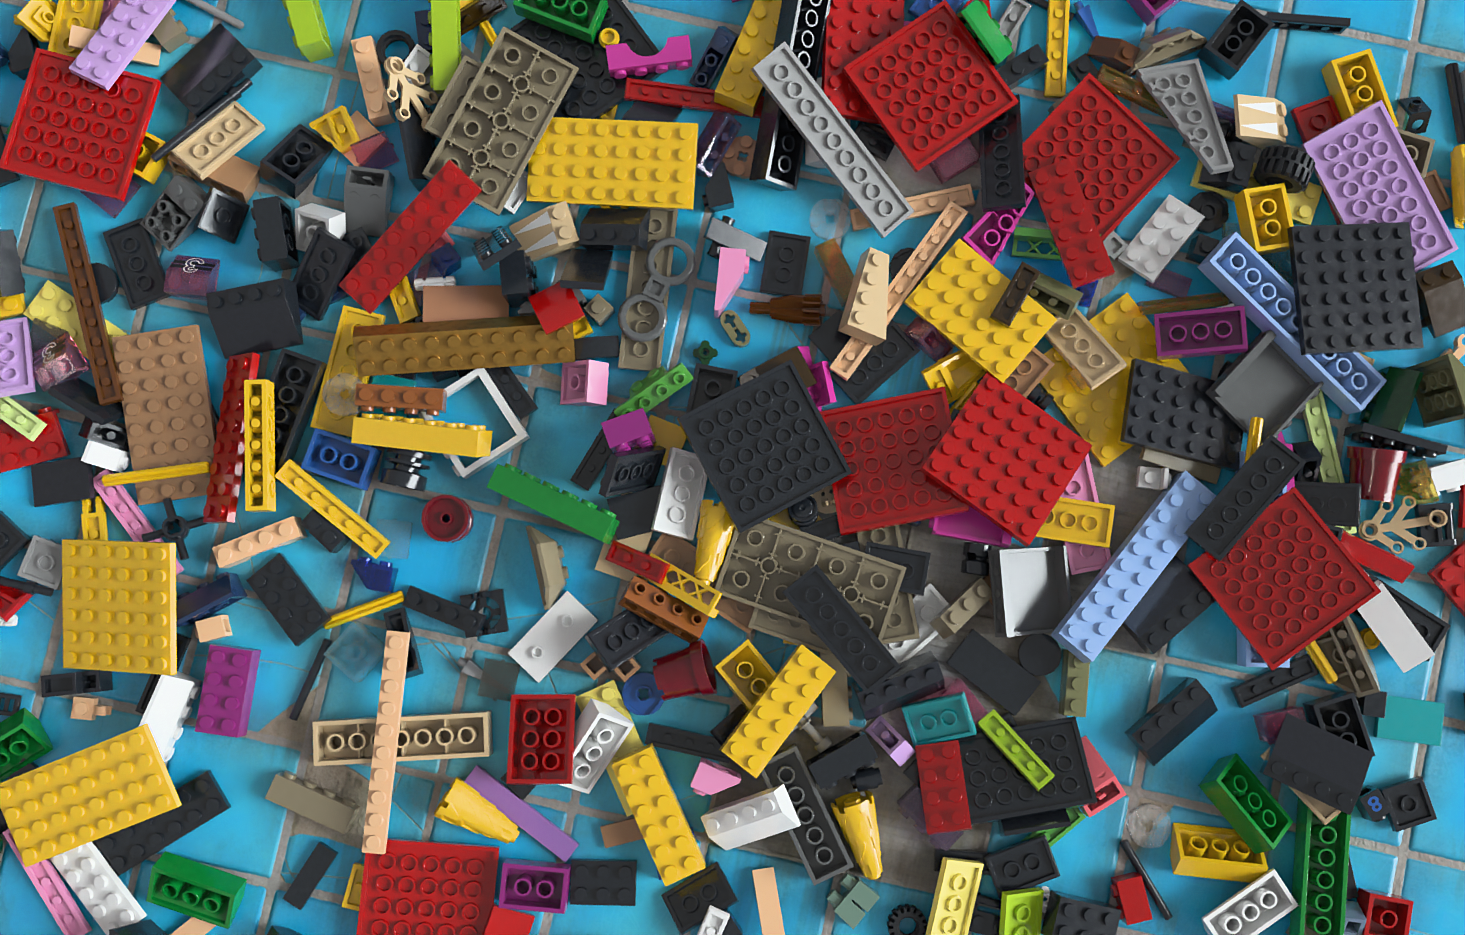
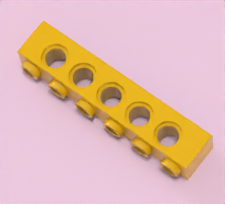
M267 379L244 380L245 511L275 512L274 383Z

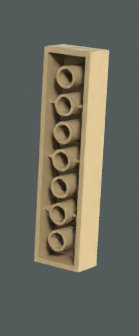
M491 710L401 715L396 762L488 757L493 754ZM377 717L322 719L312 722L314 766L372 763Z

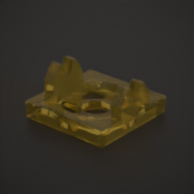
M1426 460L1402 464L1400 470L1401 477H1399L1397 486H1400V489L1395 494L1414 497L1416 505L1439 501V496ZM1411 468H1412L1413 473H1414V476H1413V477H1412V474H1411V472H1410V469H1411Z

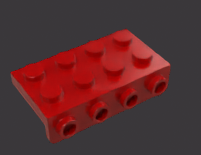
M51 406L38 409V414H34L47 424L34 441L29 440L0 419V473L71 454L57 417V413H60L59 408L52 410Z

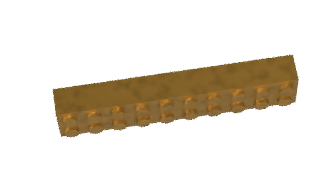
M537 315L355 326L353 332L358 377L575 362L573 323L546 335Z

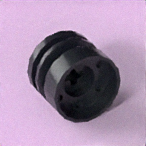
M388 447L387 452L396 454V457H385V461L394 464L393 468L382 469L380 482L425 492L428 478L420 475L419 470H430V466L421 464V461L431 462L433 456L427 455L422 451Z

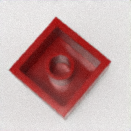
M1358 888L1359 897H1357V902L1367 919L1362 935H1409L1414 901L1399 895Z

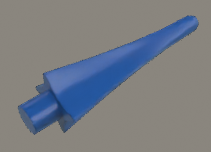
M1081 0L1073 4L1077 11L1074 17L1083 26L1092 40L1095 36H1099L1090 5L1084 7Z

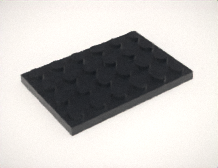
M1137 358L1131 360L1121 442L1235 472L1239 470V452H1241L1243 430L1205 393L1215 380Z
M1075 716L1011 727L1055 775L1039 791L1033 787L984 732L948 740L959 741L971 826L1092 805L1098 802Z

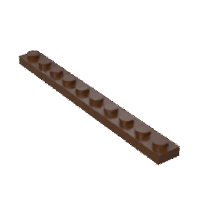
M74 202L53 207L99 404L105 406L124 401L78 207Z

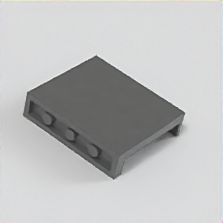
M1272 330L1260 332L1248 345L1247 352L1241 353L1205 392L1247 435L1249 434L1251 418H1263L1260 445L1270 434L1278 439L1277 435L1292 424V418L1306 408L1305 404L1320 393L1319 389L1324 384L1322 381L1315 383L1273 341L1277 335Z
M1066 546L988 551L995 637L1052 633L1072 608Z

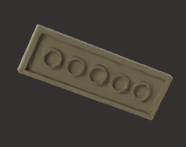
M899 525L857 533L860 552L865 553L867 542L903 548ZM898 592L881 642L883 645L920 639L912 594Z

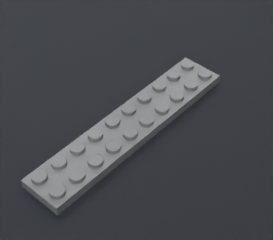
M785 41L751 69L881 239L885 238L914 212L913 208Z

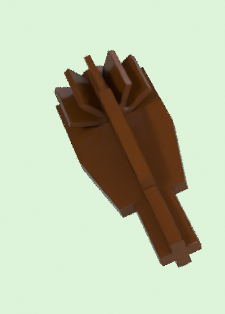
M822 294L789 295L771 298L770 302H750L749 312L750 314H768L771 316V319L804 324V326H821L822 317L826 315V304H823Z

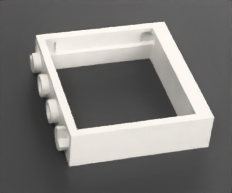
M485 368L475 369L445 388L447 397L480 377L517 435L491 451L490 456L482 457L466 468L458 455L443 454L446 459L450 458L454 463L452 469L458 477L462 476L465 479L530 439L528 433ZM426 412L418 413L419 417L424 420H435L433 416L426 415Z

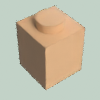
M218 615L195 622L196 627L194 631L200 643L232 636L228 615Z

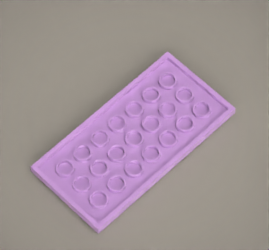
M1382 100L1373 103L1301 144L1303 151L1314 159V172L1342 225L1409 222L1415 273L1459 249Z

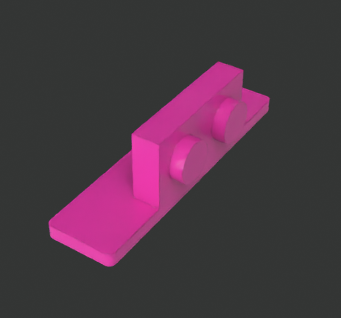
M798 346L817 381L815 385L807 390L819 412H821L823 406L836 402L828 361L813 364L809 347Z

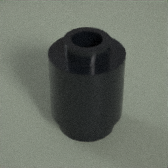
M872 766L856 770L857 773L850 777L852 788H857L858 792L878 788V785H883L879 767L873 768Z

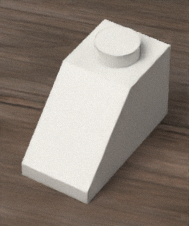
M89 440L81 461L123 473L129 466L130 453Z

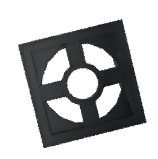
M503 589L460 596L461 605L470 609L472 603L479 599L480 607L476 612H479L484 607L489 608L491 611V616L485 620L483 624L484 630H481L479 636L509 631ZM486 597L494 600L499 605V608L492 609L488 606ZM494 615H500L498 623L491 628L490 620ZM465 631L466 638L476 637V635Z

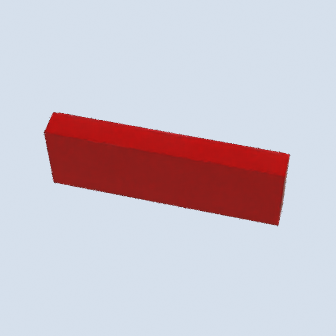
M613 540L605 558L607 561L661 585L670 567L668 563Z

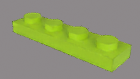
M994 709L977 723L980 729L1037 791L1054 778L1055 775Z

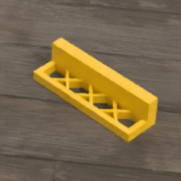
M650 553L649 556L670 564L667 573L677 572L679 581L674 583L668 582L667 574L662 585L643 577L644 579L704 614L716 618L719 611L715 609V606L723 593L657 555ZM693 581L696 591L687 593L684 583ZM708 591L715 594L709 605L703 602L701 595Z

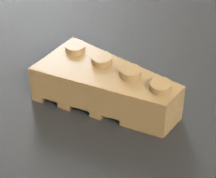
M872 247L861 254L838 329L842 333L874 346L886 340L889 277L888 254Z

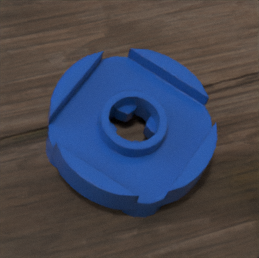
M640 672L634 674L623 686L622 696L624 705L633 714H653L660 709L664 702L661 697L665 695L663 689L658 690L654 674ZM640 688L642 690L645 688L649 690L647 693L649 695L648 699L643 698L641 700L639 698L640 693L638 690Z

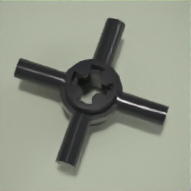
M165 498L163 499V504L168 518L164 520L162 529L142 534L143 542L165 537L169 541L176 543L180 561L189 559L184 539L188 536L190 529L209 523L203 522L204 516L190 521L177 516L172 499ZM178 523L182 530L179 533L171 534L170 530L174 529L173 524Z

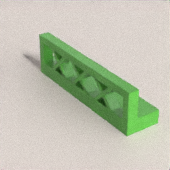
M1025 227L1015 228L1012 257L1062 261L1057 248L1053 245L1055 243L1050 230ZM1018 241L1028 242L1031 248L1026 252L1017 251ZM1042 243H1047L1052 250L1047 254H1041L1037 247Z

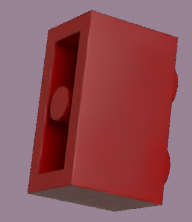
M1135 871L1111 877L1110 891L1113 898H1116L1118 906L1115 907L1121 910L1119 920H1122L1126 925L1152 920L1142 875Z

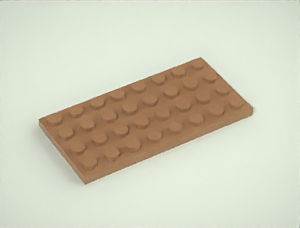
M199 325L112 337L117 374L124 398L122 406L133 471L206 461L211 466L214 457L213 446L217 435ZM209 472L136 482L138 506L163 502L165 498L179 500L207 495L206 490L211 474Z

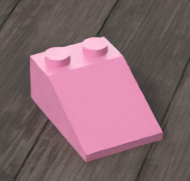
M720 247L714 317L719 319L744 279V274H748L750 256H746V249Z

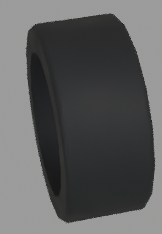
M391 30L380 37L377 41L376 52L383 66L387 59L385 51L395 41L405 42L409 47V54L412 52L416 44L409 34L400 30Z

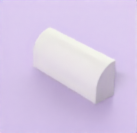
M1377 580L1374 583L1381 592L1357 610L1403 673L1435 654L1384 584Z

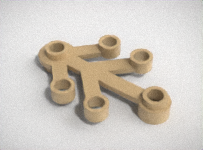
M399 57L387 58L384 62V68L389 75L388 89L383 93L384 99L391 103L398 98V92L396 91L398 81L401 86L400 108L395 112L397 119L405 121L410 117L409 102L411 101L422 119L421 126L425 131L424 128L432 113L428 114L418 97L423 98L427 105L432 106L438 101L436 93L419 88L426 83L424 74L405 68L404 62ZM406 78L411 79L413 84H410Z
M1406 496L1401 500L1400 508L1389 523L1380 524L1386 513L1393 510L1394 504L1393 502H1380L1379 510L1372 520H1365L1360 524L1358 534L1363 540L1379 541L1387 546L1392 554L1397 555L1403 552L1404 545L1400 541H1393L1383 534L1384 532L1391 531L1409 542L1414 550L1421 551L1427 545L1426 540L1416 537L1405 529L1426 525L1439 528L1447 523L1448 517L1444 511L1434 510L1426 517L1403 520L1407 512L1416 505L1414 497ZM1406 499L1412 501L1411 506L1405 504ZM1383 503H1388L1390 509L1385 510L1382 506ZM1433 516H1437L1440 519L1439 523L1433 522ZM1366 527H1370L1373 533L1367 534L1365 531ZM1416 540L1422 542L1421 548L1415 545ZM1393 545H1399L1400 551L1393 550Z

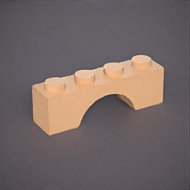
M371 35L351 40L370 121L375 127L395 123L391 103L387 102L383 96L386 89L381 74V61L377 57V44Z
M292 516L213 547L212 550L219 568H231L248 561L251 557L264 551L307 538L305 528L300 524L301 518Z

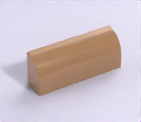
M172 153L167 158L172 170L211 188H215L246 204L254 194L260 180V167L235 155L204 180L196 176L174 157Z

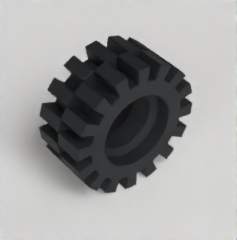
M898 905V908L896 910L893 909L892 914L888 916L887 926L890 935H925L928 925L922 911L914 905ZM907 917L912 918L916 923L914 931L909 934H905L899 929L901 920Z

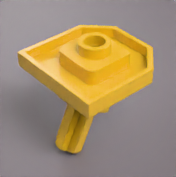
M29 0L22 10L13 16V22L15 25L26 28L40 42L49 43L57 4L52 0Z

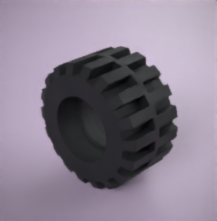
M1268 146L1260 154L1253 177L1263 186L1285 183L1287 193H1300L1307 189L1315 162L1310 155L1296 148Z

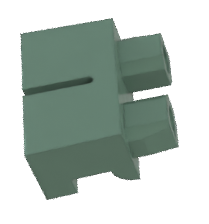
M846 872L839 881L846 888V891L841 895L833 888L826 898L831 903L834 912L854 929L866 915L865 911L868 912L880 896L877 891L869 887L858 876L855 878Z

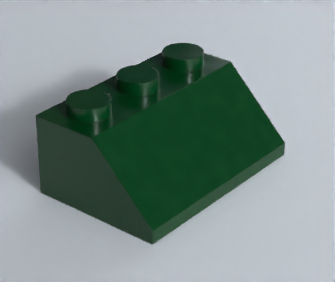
M1387 367L1378 371L1387 380L1386 383L1361 412L1359 420L1360 424L1367 423L1402 432L1424 373L1397 367Z

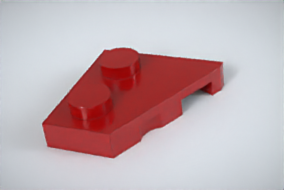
M0 585V619L7 622L33 595L24 593L23 590Z

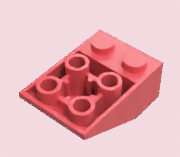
M1085 735L1081 737L1098 802L1097 804L1081 806L1080 809L1083 814L1092 817L1127 794Z

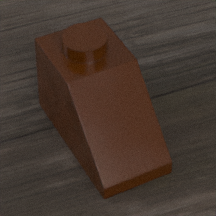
M1095 36L1087 56L1120 73H1124L1133 66L1140 48L1123 39Z

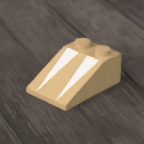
M1233 95L1236 137L1260 149L1286 144V136H1288V128L1284 121L1286 107L1281 101L1268 97Z
M566 201L548 206L509 226L511 232L522 246L517 250H524L533 262L581 246L579 245V236Z

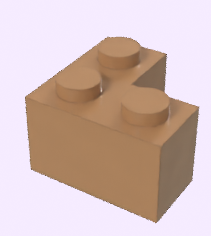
M595 652L579 664L593 680H596L607 670ZM632 657L614 669V671L625 682L642 665L635 657Z

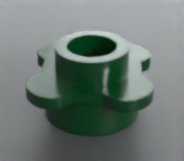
M706 340L701 342V346L698 349L693 350V356L698 357L701 364L709 365L713 357L718 355L717 349H713Z

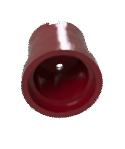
M1347 446V458H1350L1349 483L1361 484V499L1394 502L1401 466L1406 461L1407 452Z
M703 639L690 643L689 647L653 659V662L657 663L656 666H653L658 690L663 689L665 695L661 697L664 701L702 694L703 696L717 694V681L713 663Z

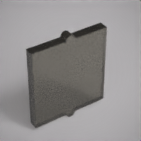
M34 318L32 329L29 333L32 353L39 356L43 352V355L46 356L45 359H47L50 353L46 354V349H50V346H55L54 343L57 344L64 339L65 342L51 352L66 344L68 331ZM65 346V348L55 353L54 357L52 355L48 360L61 364L64 350L67 347Z
M485 658L477 696L493 698V701L499 699L511 702V694L515 693L520 665L505 662L504 659L498 661Z

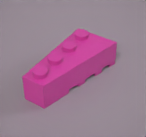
M1026 183V207L985 212L960 238L992 266L996 263V259L1000 252H1002L1008 238L1013 233L1016 224L1035 194Z

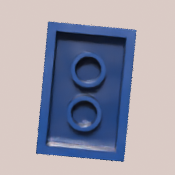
M315 428L301 468L368 491L382 451L365 444L351 443L350 439Z

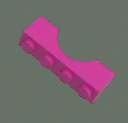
M689 35L668 37L665 47L653 56H640L634 53L627 43L606 45L610 77L617 79L633 74L643 76L648 72L665 73L671 69L683 71L692 67Z

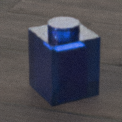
M449 242L431 253L432 263L443 278L461 268V257Z

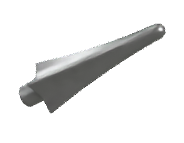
M460 657L456 664L463 668L462 673L479 679L504 693L509 692L506 687L492 678L471 658L467 661Z

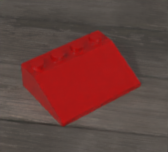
M511 694L507 784H572L575 694Z

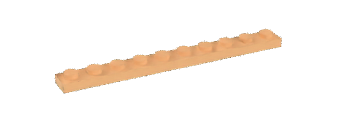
M952 201L949 202L888 286L887 325L968 215V211ZM851 337L831 364L830 370L847 381L873 345Z
M391 630L386 632L362 853H386L410 632Z

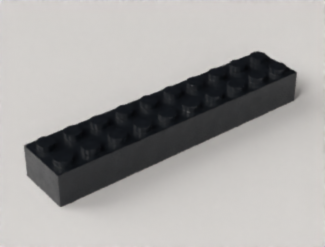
M782 0L773 50L785 41L817 82L831 0ZM767 90L765 91L749 180L778 191L797 190L806 140Z

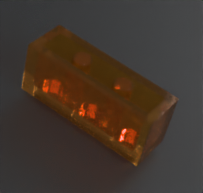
M832 238L815 246L814 254L838 301L844 307L854 275L835 238Z

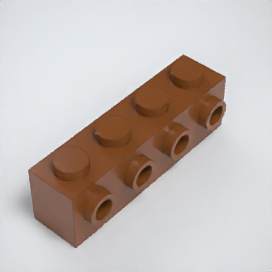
M356 383L355 405L361 408V411L374 412V409H383L382 412L396 413V410L404 411V414L417 415L418 412H426V415L439 416V413H446L447 391L445 389Z
M636 576L628 582L618 602V605L688 643L700 639L709 619V616L685 604L679 598H674L667 594L665 590L652 586L644 578Z

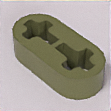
M724 311L720 317V323L724 331L736 347H746L750 342V333L735 311ZM726 316L735 318L733 320L734 328H732L730 323H724ZM736 330H738L741 335H746L744 339L745 342L742 343V341H736Z

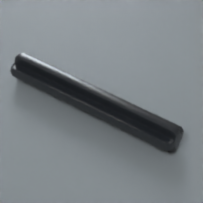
M1450 63L1445 66L1456 137L1458 144H1464L1465 100L1458 63Z

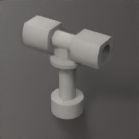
M813 702L791 733L796 728L799 731L804 729L816 742L814 748L819 753H822L831 745L832 741L827 735L822 737L810 724L812 720L810 716L819 708Z

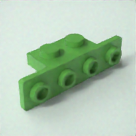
M683 363L677 364L669 371L663 365L658 369L654 368L643 380H638L631 385L629 389L630 398L616 407L614 413L619 417L641 408L646 413L691 382L693 376Z

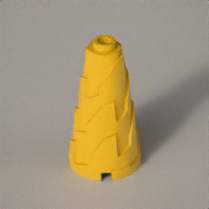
M1465 144L1455 146L1453 151L1450 152L1451 192L1454 226L1464 229Z
M702 500L697 531L698 542L694 575L695 578L710 586V583L717 579L720 567L731 544L735 527L722 502L719 501V503H714L713 505L714 500Z
M456 777L449 786L451 789L449 788L439 802L433 816L476 834L480 833L506 844L509 842L514 843L520 833L517 830L518 826L498 810L494 804L482 797L474 788Z
M858 791L851 792L836 798V805L831 803L832 812L839 822L843 835L850 845L863 876L868 877L869 880L879 878L883 872L874 797L870 791H864L866 796H861Z

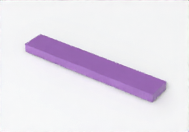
M476 765L464 781L565 863L578 847L579 843L479 765Z

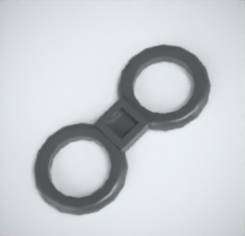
M674 237L662 238L655 242L648 250L646 268L650 278L642 293L634 294L625 299L617 315L618 325L623 334L629 339L637 342H648L659 337L665 330L668 316L667 309L662 302L670 286H677L687 281L693 274L696 265L693 250L682 239ZM664 247H677L687 257L685 270L676 277L663 276L655 268V256ZM637 302L651 303L659 312L657 326L648 333L634 332L627 324V312Z

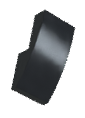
M618 336L574 339L575 361L619 357Z

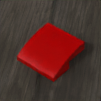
M560 282L528 297L546 335L585 317L572 288H561Z

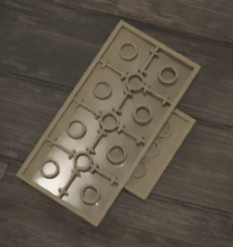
M503 26L483 64L464 55L424 128L425 131L441 140L422 173L424 178L431 181L448 160H451L482 189V192L472 203L499 216L579 68Z
M766 519L740 534L735 529L715 589L723 593L722 596L755 607L748 626L749 628L797 645L802 644L806 648L830 656V649L789 601L783 591L817 564L882 642L907 567Z

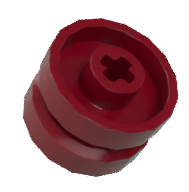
M440 495L432 498L425 505L422 511L421 522L425 532L431 538L441 542L454 543L464 539L470 533L473 527L474 515L471 507L464 500L452 495ZM446 516H450L449 522L445 521Z

